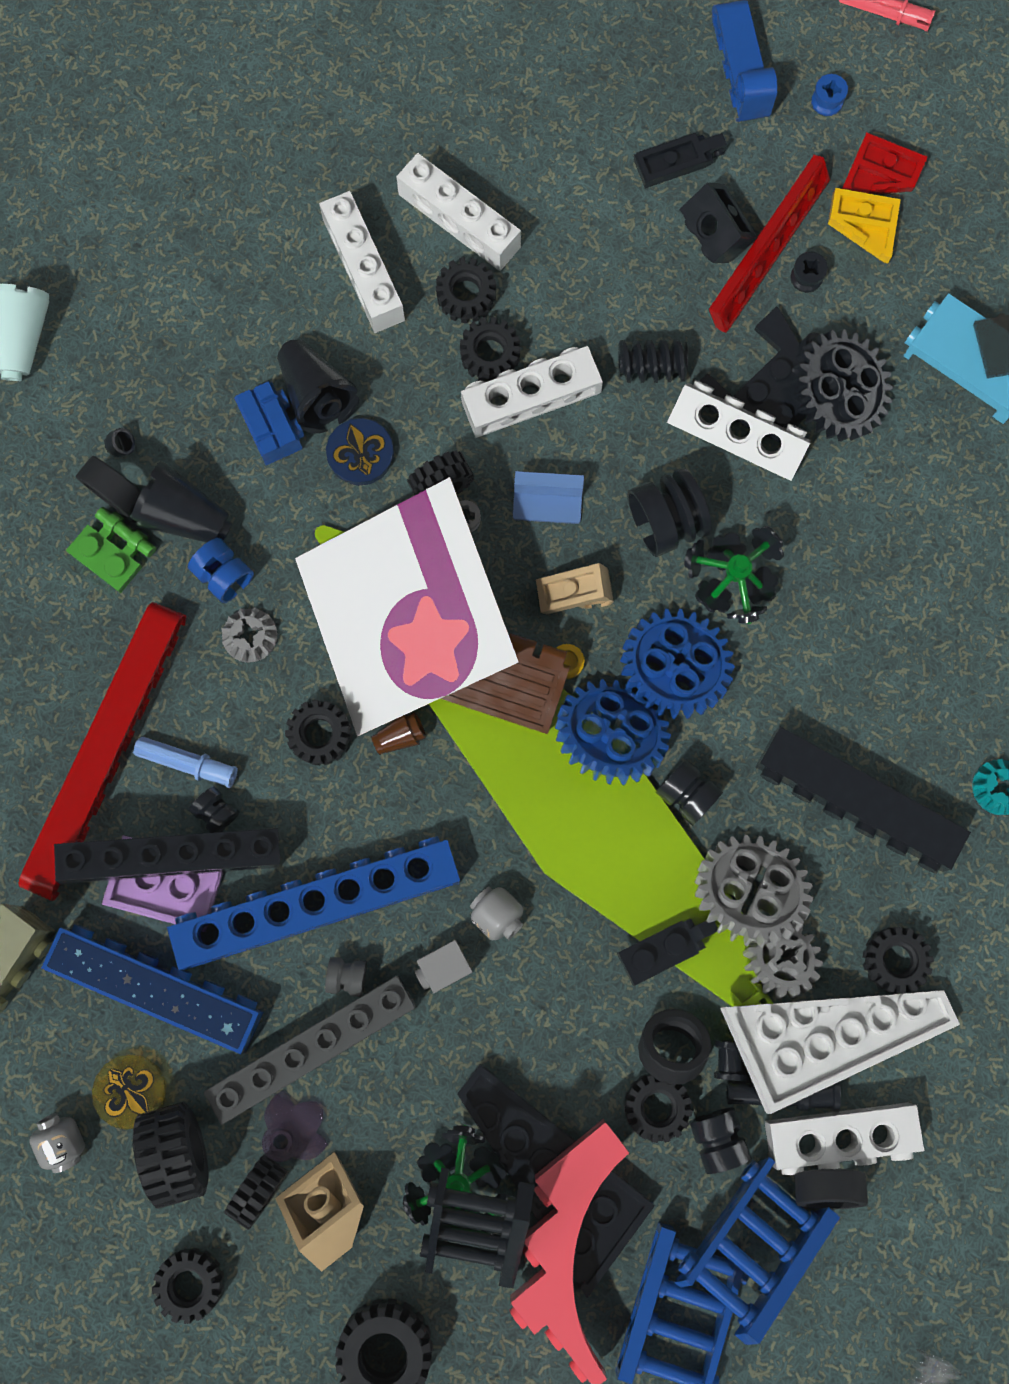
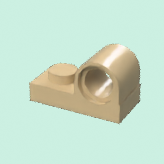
M600 563L536 579L541 613L546 615L575 607L590 609L592 608L591 605L601 604V607H604L614 602L609 570Z

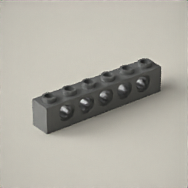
M396 976L204 1091V1094L220 1124L223 1125L417 1008L400 976Z

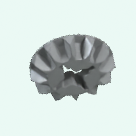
M255 607L253 609L240 608L238 612L228 616L227 622L221 628L222 643L226 651L233 658L242 662L262 660L272 652L276 645L277 628L274 621L267 613ZM244 622L252 630H259L257 634L253 635L254 647H251L245 638H238L244 634Z

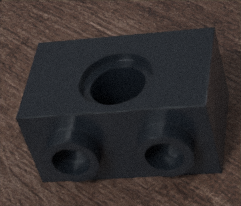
M707 182L679 209L686 219L685 225L687 229L696 235L702 245L701 251L703 255L712 263H729L733 261L757 239V235L725 184ZM716 220L718 221L717 231L714 228Z

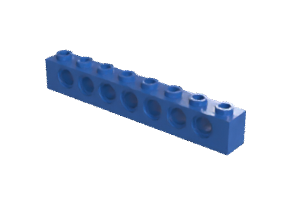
M438 836L418 842L419 849L405 852V848L401 847L385 852V859L371 863L370 858L350 863L351 870L337 874L336 869L315 874L316 881L302 885L301 879L280 885L281 892L267 895L266 890L247 895L245 896L246 903L232 906V902L228 901L210 907V914L197 917L196 912L175 918V925L167 927L178 970L197 967L459 884L460 878L448 840L440 842ZM414 860H423L427 863L429 871L423 878H413L408 873L409 864ZM382 870L390 871L394 875L393 885L385 890L379 889L374 885L375 875ZM347 881H354L360 887L358 896L350 901L342 899L340 896L341 885ZM312 892H320L325 898L324 906L318 911H309L305 905L306 897ZM280 902L286 903L290 909L288 918L280 923L274 922L271 918L272 907ZM250 913L254 918V927L250 932L241 934L236 928V921L240 915ZM214 924L219 930V937L213 944L206 945L201 939V932L205 926Z

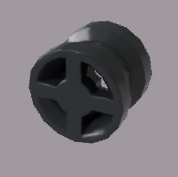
M812 251L801 254L796 259L794 268L791 271L790 278L793 286L805 293L817 290L827 274L828 266L825 258L819 253Z

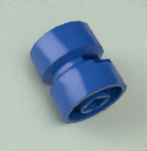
M214 538L197 550L190 559L187 568L201 583H208V590L221 603H227L238 595L230 586L236 581L244 589L253 579L254 572L240 558L233 559L234 552L221 538Z

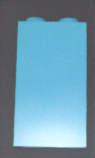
M948 293L941 304L934 301L923 317L928 321L922 329L916 326L904 343L909 348L904 357L909 360L914 354L996 409L992 417L1004 424L1009 418V333Z

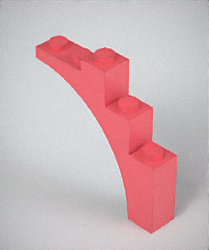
M604 1119L534 1175L535 1182L538 1184L534 1188L535 1193L547 1208L551 1204L555 1208L527 1231L524 1243L526 1246L523 1247L522 1252L534 1268L541 1265L542 1269L510 1295V1303L513 1307L509 1310L516 1323L522 1329L528 1326L534 1335L547 1325L549 1329L545 1331V1334L558 1351L562 1348L566 1350L572 1358L569 1366L582 1383L588 1380L591 1384H602L607 1380L604 1367L594 1354L584 1334L577 1314L573 1288L574 1255L581 1224L592 1198L614 1167L629 1154L626 1147Z

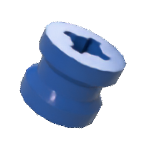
M836 74L822 76L818 80L811 98L813 109L823 116L837 114L841 110L848 93L846 81Z

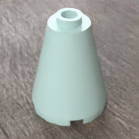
M0 284L1 379L22 381V375L30 374L49 305V294L47 292L28 286L27 291L16 289L14 284Z

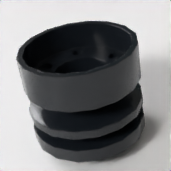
M683 467L675 470L672 476L669 474L661 476V492L653 482H646L628 490L627 493L630 511L636 526L638 527L647 522L650 523L653 534L643 538L647 549L655 557L678 548V533L686 542L691 543L695 541L696 534L698 537L703 538L712 532V522L705 497L692 474Z

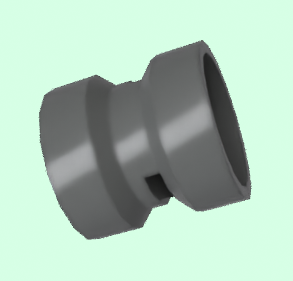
M330 957L326 974L325 992L338 994L341 990H344L351 996L362 997L365 987L367 961L355 960L347 964L342 958Z

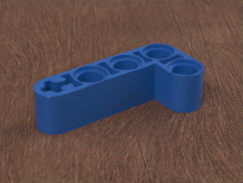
M740 0L713 5L712 21L719 50H723L725 58L722 61L726 79H730L732 89H729L732 106L733 108L736 107L739 117L736 118V122L770 117L777 96V78L773 67L764 68L748 1Z

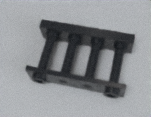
M441 1167L439 1183L431 1181L427 1206L434 1207L431 1232L430 1234L424 1233L420 1257L427 1258L425 1272L432 1274L435 1256L494 1266V1271L501 1272L499 1286L513 1289L530 1222L535 1185L519 1182L516 1197L508 1196V1199L446 1188L449 1169ZM444 1205L454 1206V1207H459V1208H465V1209H470V1210H476V1211H481V1212H486V1213H492V1214H497V1215H503L504 1217L495 1216V1215H489V1214H484V1213H478V1212H473V1211H468V1210H462V1209H457V1208H451V1207H446V1206H444Z

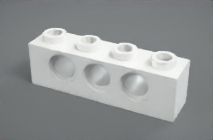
M419 153L396 176L398 192L402 198L497 270L501 271L521 248L520 229Z
M345 192L319 203L325 226L374 333L405 321L403 305L351 192Z
M586 346L580 349L578 347H571L564 350L558 357L549 360L546 358L537 359L530 363L527 368L518 371L514 369L504 371L496 379L485 383L484 381L473 382L465 390L461 391V400L475 438L600 394L603 381L589 347ZM564 374L570 380L565 383H559L554 380V377ZM532 385L537 387L539 391L535 394H526L522 389L525 386ZM498 396L507 400L501 406L494 405L490 401Z
M695 380L693 385L690 383L684 385L667 423L792 481L810 445L811 440L805 438L807 434L805 430L792 424H788L787 428L774 423L776 417L759 409H757L755 414L743 409L745 404L743 401L730 395H726L725 399L712 394L714 388ZM710 404L718 409L719 418L716 422L708 423L702 419L701 409L704 405ZM737 419L747 421L750 426V433L745 437L735 436L731 430L732 422ZM765 435H777L781 440V447L774 452L767 451L762 445V438Z
M908 1102L839 1111V1113L829 1112L765 1121L769 1155L775 1161L772 1167L776 1170H781L782 1175H795L796 1173L803 1172L805 1166L818 1165V1170L841 1168L840 1162L854 1160L855 1165L858 1166L872 1165L877 1163L876 1157L891 1156L892 1161L910 1160L914 1158L913 1152L924 1151L917 1105ZM884 1125L887 1129V1138L883 1143L875 1144L872 1137L873 1131L877 1126ZM848 1129L851 1134V1143L848 1147L839 1149L836 1145V1136L840 1131ZM807 1134H812L815 1138L814 1149L807 1154L801 1153L799 1149L801 1138Z

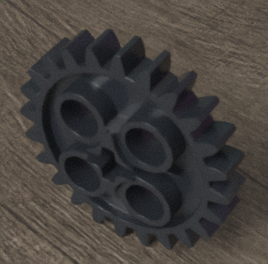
M846 329L837 333L831 330L811 339V342L802 347L804 352L795 357L800 364L791 369L794 374L799 376L790 382V385L799 388V392L794 394L792 398L802 400L803 403L797 411H807L809 415L805 423L817 422L815 432L818 433L826 429L827 439L837 436L840 442L848 438L852 441L872 433L873 428L882 424L880 418L888 415V411L883 406L892 403V399L885 395V392L893 389V386L885 383V379L891 376V372H882L881 367L886 363V360L877 361L875 358L879 349L875 348L869 351L867 349L869 339L858 343V333L855 332L848 336Z

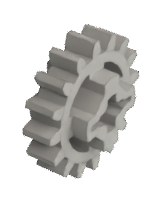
M803 925L799 931L794 930L789 940L782 937L776 946L768 938L764 947L760 948L756 938H752L749 943L751 947L743 951V956L751 959V962L744 967L745 971H754L755 976L751 982L755 984L761 981L764 984L762 989L764 994L774 989L776 999H781L786 994L790 999H793L800 995V992L804 994L812 988L811 983L820 978V975L814 970L823 966L822 961L815 959V954L820 952L821 948L811 946L810 942L814 938L813 934L807 936L801 934ZM789 952L790 955L785 958V962L783 961L778 965L776 962L781 959L780 956Z

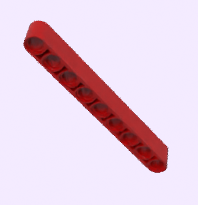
M151 602L146 608L23 868L18 882L20 888L50 901H55L60 893L57 890L60 883L55 881L54 844L84 842L90 830V827H88L92 815H97L105 795L103 791L107 783L111 784L120 763L117 761L122 751L126 752L135 733L132 729L137 719L141 720L150 701L147 697L152 687L156 688L165 669L162 668L166 656H171L179 639L176 635L180 626H185L186 624L185 614L155 602Z

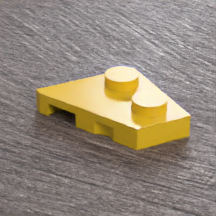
M835 188L828 225L883 263H889L892 258L901 199Z

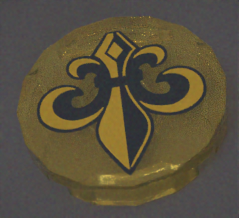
M134 1054L119 1056L106 1063L97 1074L92 1088L93 1105L100 1118L110 1126L124 1130L133 1129L138 1114L163 1108L166 1099V1079L159 1066L148 1057Z

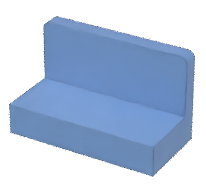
M515 471L513 519L579 524L581 520L584 475Z

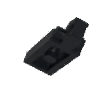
M696 133L637 152L634 154V163L644 188H648L706 168V166L713 164V158L725 154L727 143L722 133L706 139L703 135L697 136Z
M690 918L684 922L680 921L618 952L617 955L632 985L635 986L699 954L698 951L706 948L702 939L716 933L718 927L715 921L710 923L704 921L695 926Z

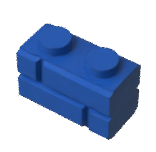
M268 381L256 386L253 390H247L236 395L234 399L265 465L303 449L299 439L305 436L296 418L290 420L285 411L291 408L283 389L276 391L272 381Z

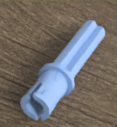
M140 737L134 745L133 753L135 756L194 775L195 780L200 781L203 778L224 785L227 788H231L235 782L238 768L212 760L208 754L204 753L200 756L146 737Z

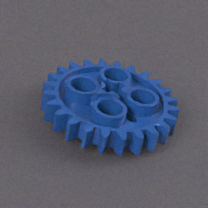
M665 609L661 619L653 612L649 622L641 619L637 626L638 629H631L628 635L630 639H626L622 649L626 652H623L620 662L627 665L623 667L621 675L631 676L626 687H637L638 691L634 699L637 700L645 696L648 699L645 708L648 709L653 704L658 705V715L660 716L665 709H670L672 719L677 717L680 710L683 711L687 719L691 717L694 709L700 715H703L707 705L714 708L718 698L722 699L727 692L725 687H729L733 680L729 674L732 673L735 665L728 663L733 656V651L723 650L728 643V639L718 640L716 638L720 631L719 627L712 630L707 629L708 618L701 623L696 622V612H693L689 619L684 618L682 609H679L676 617H672L670 611ZM665 637H675L679 644L672 645L666 641ZM700 655L704 657L708 664L698 663L694 656ZM676 660L681 663L679 666L674 664ZM653 662L660 667V671L650 669L647 663ZM676 682L686 683L690 690L680 689Z
M601 679L598 688L589 681L586 684L585 690L576 687L573 696L567 695L564 705H561L555 729L559 730L556 741L564 742L561 748L562 754L572 753L569 760L570 765L578 762L582 764L581 774L590 769L594 771L593 780L595 781L602 774L606 775L607 784L611 785L613 778L618 777L622 785H625L629 775L635 782H639L642 774L649 777L654 767L659 768L669 748L667 743L671 734L666 732L669 722L661 720L663 714L660 716L658 715V710L652 709L654 704L646 709L645 704L647 701L643 700V697L635 700L632 688L620 689L618 680L614 681L612 687H608L604 679Z

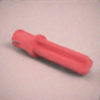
M839 0L840 3L895 20L898 26L901 22L922 29L925 32H928L936 11L909 3V0Z

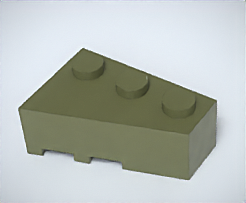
M2 903L0 905V1014L8 1005V1001L5 999L14 987L18 989L27 981L31 975V971L28 968L36 958L42 959L49 952L53 943L51 938L56 933L54 929L25 907Z

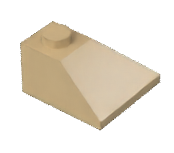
M334 1152L275 1198L299 1252L321 1272L352 1248L364 1208L341 1160Z

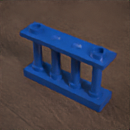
M770 1157L758 1162L753 1160L747 1165L740 1176L743 1183L696 1252L690 1251L683 1258L678 1266L681 1274L674 1282L680 1288L692 1286L695 1281L699 1282L738 1316L740 1326L734 1335L745 1345L760 1344L840 1219L829 1207L816 1210L815 1212L813 1210L808 1212L804 1207L797 1206L796 1200L766 1176L775 1163ZM758 1188L799 1223L798 1228L801 1232L795 1241L791 1240L788 1242L746 1206ZM737 1218L779 1253L781 1263L775 1272L771 1271L768 1273L726 1237ZM716 1249L759 1285L758 1290L761 1294L754 1304L745 1303L705 1268Z
M658 1222L615 1369L617 1380L632 1384L635 1373L641 1375L642 1371L679 1384H719V1376L715 1374L733 1312L712 1294L688 1286L680 1288L676 1283L668 1280V1275L664 1274L668 1260L674 1261L675 1258L683 1260L690 1251L695 1253L697 1248L679 1243V1238L675 1237L676 1231L673 1226ZM715 1254L712 1255L705 1266L707 1269L728 1275L726 1286L736 1295H738L740 1285H746L749 1278L731 1260ZM665 1295L718 1313L712 1335L658 1318V1313L653 1312L657 1297L663 1299ZM655 1333L707 1351L701 1374L647 1356V1351L642 1350L646 1335L652 1336Z

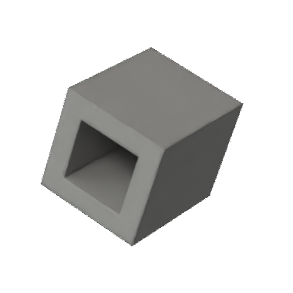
M456 940L417 960L420 968L415 970V974L423 989L431 988L433 994L473 973Z

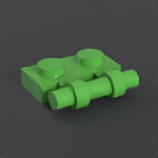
M101 507L95 514V518L103 523L101 530L97 532L87 525L66 551L111 587L122 593L142 569V566L133 559L134 556L140 551L147 558H150L157 548L148 541V536L142 531H135L125 524V519L117 512L111 513L105 507ZM115 533L127 541V545L123 550L109 541Z

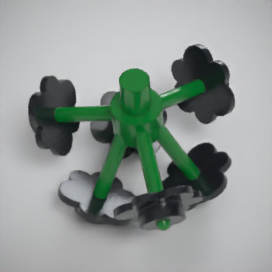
M763 526L761 529L755 528L752 531L754 538L751 543L755 550L748 556L743 555L746 552V546L740 543V537L734 532H729L724 537L716 536L712 541L713 547H710L707 551V558L704 557V540L699 539L697 543L693 544L692 548H688L685 554L684 566L689 570V578L693 579L699 576L701 564L717 567L721 571L726 570L727 576L722 582L717 579H711L709 582L702 580L698 584L699 590L696 592L695 597L708 611L715 612L718 610L725 613L730 609L729 599L731 594L724 589L732 581L739 584L743 609L727 614L728 619L738 618L739 623L751 624L759 620L760 614L767 611V606L750 607L749 599L754 605H758L762 600L772 601L777 594L775 587L778 585L779 579L777 576L772 575L768 567L762 566L755 573L751 572L752 561L761 554L767 560L772 558L781 560L784 557V552L781 548L783 541L769 526Z
M465 1124L453 1126V1130L442 1133V1138L448 1139L452 1143H458L457 1156L452 1153V1147L448 1143L439 1146V1144L432 1142L424 1148V1156L419 1157L417 1160V1165L421 1169V1177L425 1182L429 1183L437 1178L439 1180L441 1167L447 1168L449 1171L455 1169V1173H448L446 1188L472 1193L470 1189L473 1182H476L481 1187L489 1185V1187L496 1189L500 1186V1180L505 1179L508 1174L506 1165L500 1162L501 1156L499 1152L495 1150L490 1152L484 1146L475 1149L474 1158L469 1162V1167L474 1172L469 1176L463 1173L466 1144L476 1145L477 1143L485 1142V1137L476 1135L475 1129ZM409 1182L405 1185L406 1195L403 1197L404 1211L414 1224L426 1225L428 1224V1216L431 1214V1206H427L428 1195L425 1196L422 1187H416L414 1183ZM505 1193L504 1195L498 1194L495 1197L508 1199L510 1195ZM444 1205V1206H446V1207L457 1208V1209L468 1210V1211H473V1212H478V1213H480V1211H476V1210H470V1209H465V1208H459V1207ZM486 1212L484 1213V1214H489V1215H495V1216L504 1217L503 1215H497V1214L486 1213Z

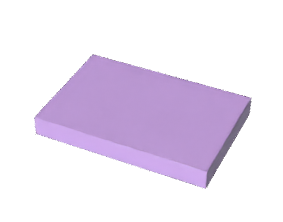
M127 836L122 837V839H132L131 837ZM223 872L110 880L102 905L176 924L175 918L185 914L196 912L197 917H201L211 913L210 907L214 906ZM207 926L203 928L202 932H206Z

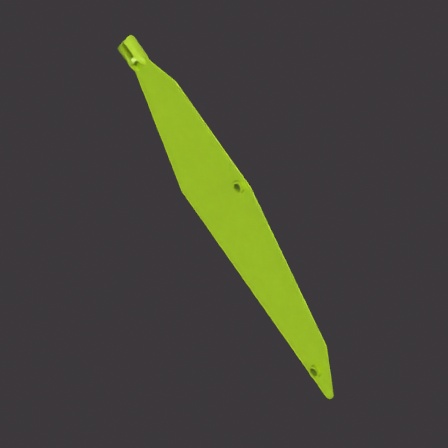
M321 525L316 528L314 534L316 540L321 545L344 532ZM564 689L562 690L548 734L443 699L429 703L440 722L545 875L638 941H642L680 921L684 922L691 918L696 926L707 920L711 911L699 910L703 898L695 897V892L699 886L695 884V879L699 873L698 868L702 860L705 859L663 799L655 793L656 789L647 776L642 774L640 781L635 782L629 775L625 785H622L618 777L613 778L611 785L607 784L606 775L602 774L595 781L593 780L594 771L589 769L584 774H581L582 764L580 762L572 765L569 764L572 753H561L564 742L556 741L559 730L555 729L560 707L564 705L566 696L570 695ZM725 893L728 898L732 899L728 893ZM716 920L715 923L719 927L720 923ZM728 929L722 933L716 932L702 939L706 948L698 951L699 954L675 965L679 970L732 1007L760 1005L761 1003L774 1004L768 994L762 992L761 981L755 984L751 982L755 976L754 971H745L744 967L751 962V959L744 957L743 951L751 946L744 945L743 936L738 935L733 942L730 941L731 931Z

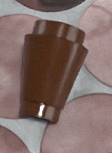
M414 712L397 718L377 732V734L371 736L376 751L379 755L420 745V740L426 738V733L419 717Z

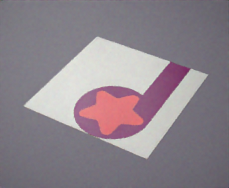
M450 477L295 558L357 736L519 663Z

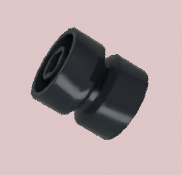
M686 759L655 793L670 806L678 804L681 816L693 826L719 799L723 791L709 780L701 781V772Z
M734 1107L720 1109L712 1114L702 1115L689 1121L695 1142L703 1145L699 1154L706 1174L728 1171L744 1165L752 1159L745 1139L737 1135L741 1126Z

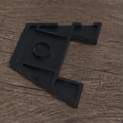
M776 306L756 325L754 330L778 353L734 396L708 373L700 382L714 388L713 395L725 399L726 395L735 397L745 403L743 409L754 414L757 409L767 412L776 417L775 424L787 428L788 424L798 426L809 414L807 411L798 412L797 409L803 404L802 400L792 398L794 394L799 392V388L790 385L791 381L799 377L791 371L793 367L800 364L795 358L800 354L799 342L781 310ZM710 404L704 405L712 409L711 411L719 414L715 406ZM743 419L735 420L742 423L741 425L750 428L747 421ZM767 434V435H765V436H767V437H769V438H771V439H773V440H775V441L781 443V440H780V438H779L777 435H775V434Z

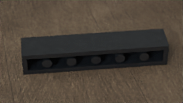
M781 726L773 733L755 766L762 771L760 776L766 781L778 786L781 782L793 788L791 793L798 799L807 803H811L812 799L825 806L823 812L837 820H842L843 817L856 823L854 829L870 838H874L876 834L888 841L886 844L888 849L902 856H905L907 852L919 858L917 864L920 867L935 874L939 870L942 872L952 870L971 833Z

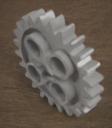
M744 835L741 844H739L732 836L727 846L720 841L714 851L709 850L705 860H702L698 868L699 873L695 879V884L699 886L695 892V897L703 898L699 910H710L711 912L706 921L710 923L717 920L720 923L717 930L718 933H722L726 929L730 930V941L732 942L738 935L743 936L745 946L749 945L752 938H756L760 948L764 947L768 938L776 946L782 937L789 940L794 930L799 931L804 924L803 920H806L811 911L809 906L813 901V897L808 895L813 886L811 883L803 882L808 871L796 869L800 862L799 858L790 861L786 858L789 853L788 848L781 852L776 851L777 841H772L769 846H765L762 836L758 837L756 843H751L749 836ZM738 865L744 866L748 871L740 869ZM760 866H764L766 871L755 893V898L749 907L747 915H743L741 909L752 888V883L758 874ZM771 881L778 882L782 887L774 885ZM725 893L733 895L737 900L728 898ZM758 909L767 911L770 916L762 914Z

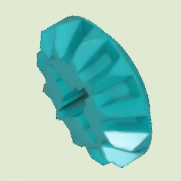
M997 759L986 762L974 775L972 782L974 797L978 804L987 812L995 815H1009V787L1006 789L1007 796L1003 792L990 793L998 785L997 777L1001 781H1009V761Z

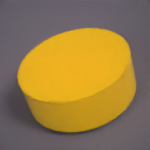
M562 644L556 647L567 651L564 664L569 665L570 669L566 679L577 677L584 667L585 660L582 651L572 644Z

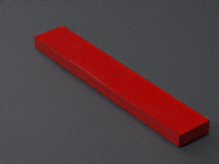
M813 155L708 309L715 327L726 333L829 183L830 178L824 157Z

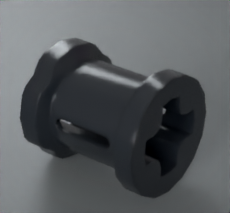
M715 1041V1047L718 1048V1071L714 1072V1078L746 1081L747 1074L744 1073V1061L735 1041Z

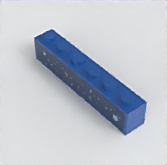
M74 924L72 929L59 928L41 969L240 1055L247 1052L264 1013L256 1009L257 1001L240 994L237 995L236 1000L223 995L224 987L208 980L204 981L203 986L190 980L192 976L190 972L178 970V967L172 966L170 971L157 966L159 959L139 952L137 957L125 952L126 945L113 939L106 938L105 943L92 938L94 931L83 926Z

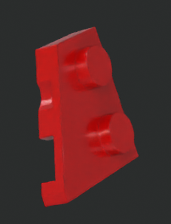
M866 132L842 189L868 194L912 192L927 160V156Z

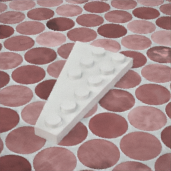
M944 990L720 1008L766 1114H772L960 1025Z

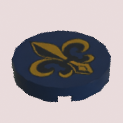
M364 418L351 419L337 426L329 436L326 446L327 461L334 474L341 480L357 486L372 484L383 478L391 466L394 457L392 439L386 429L377 422Z

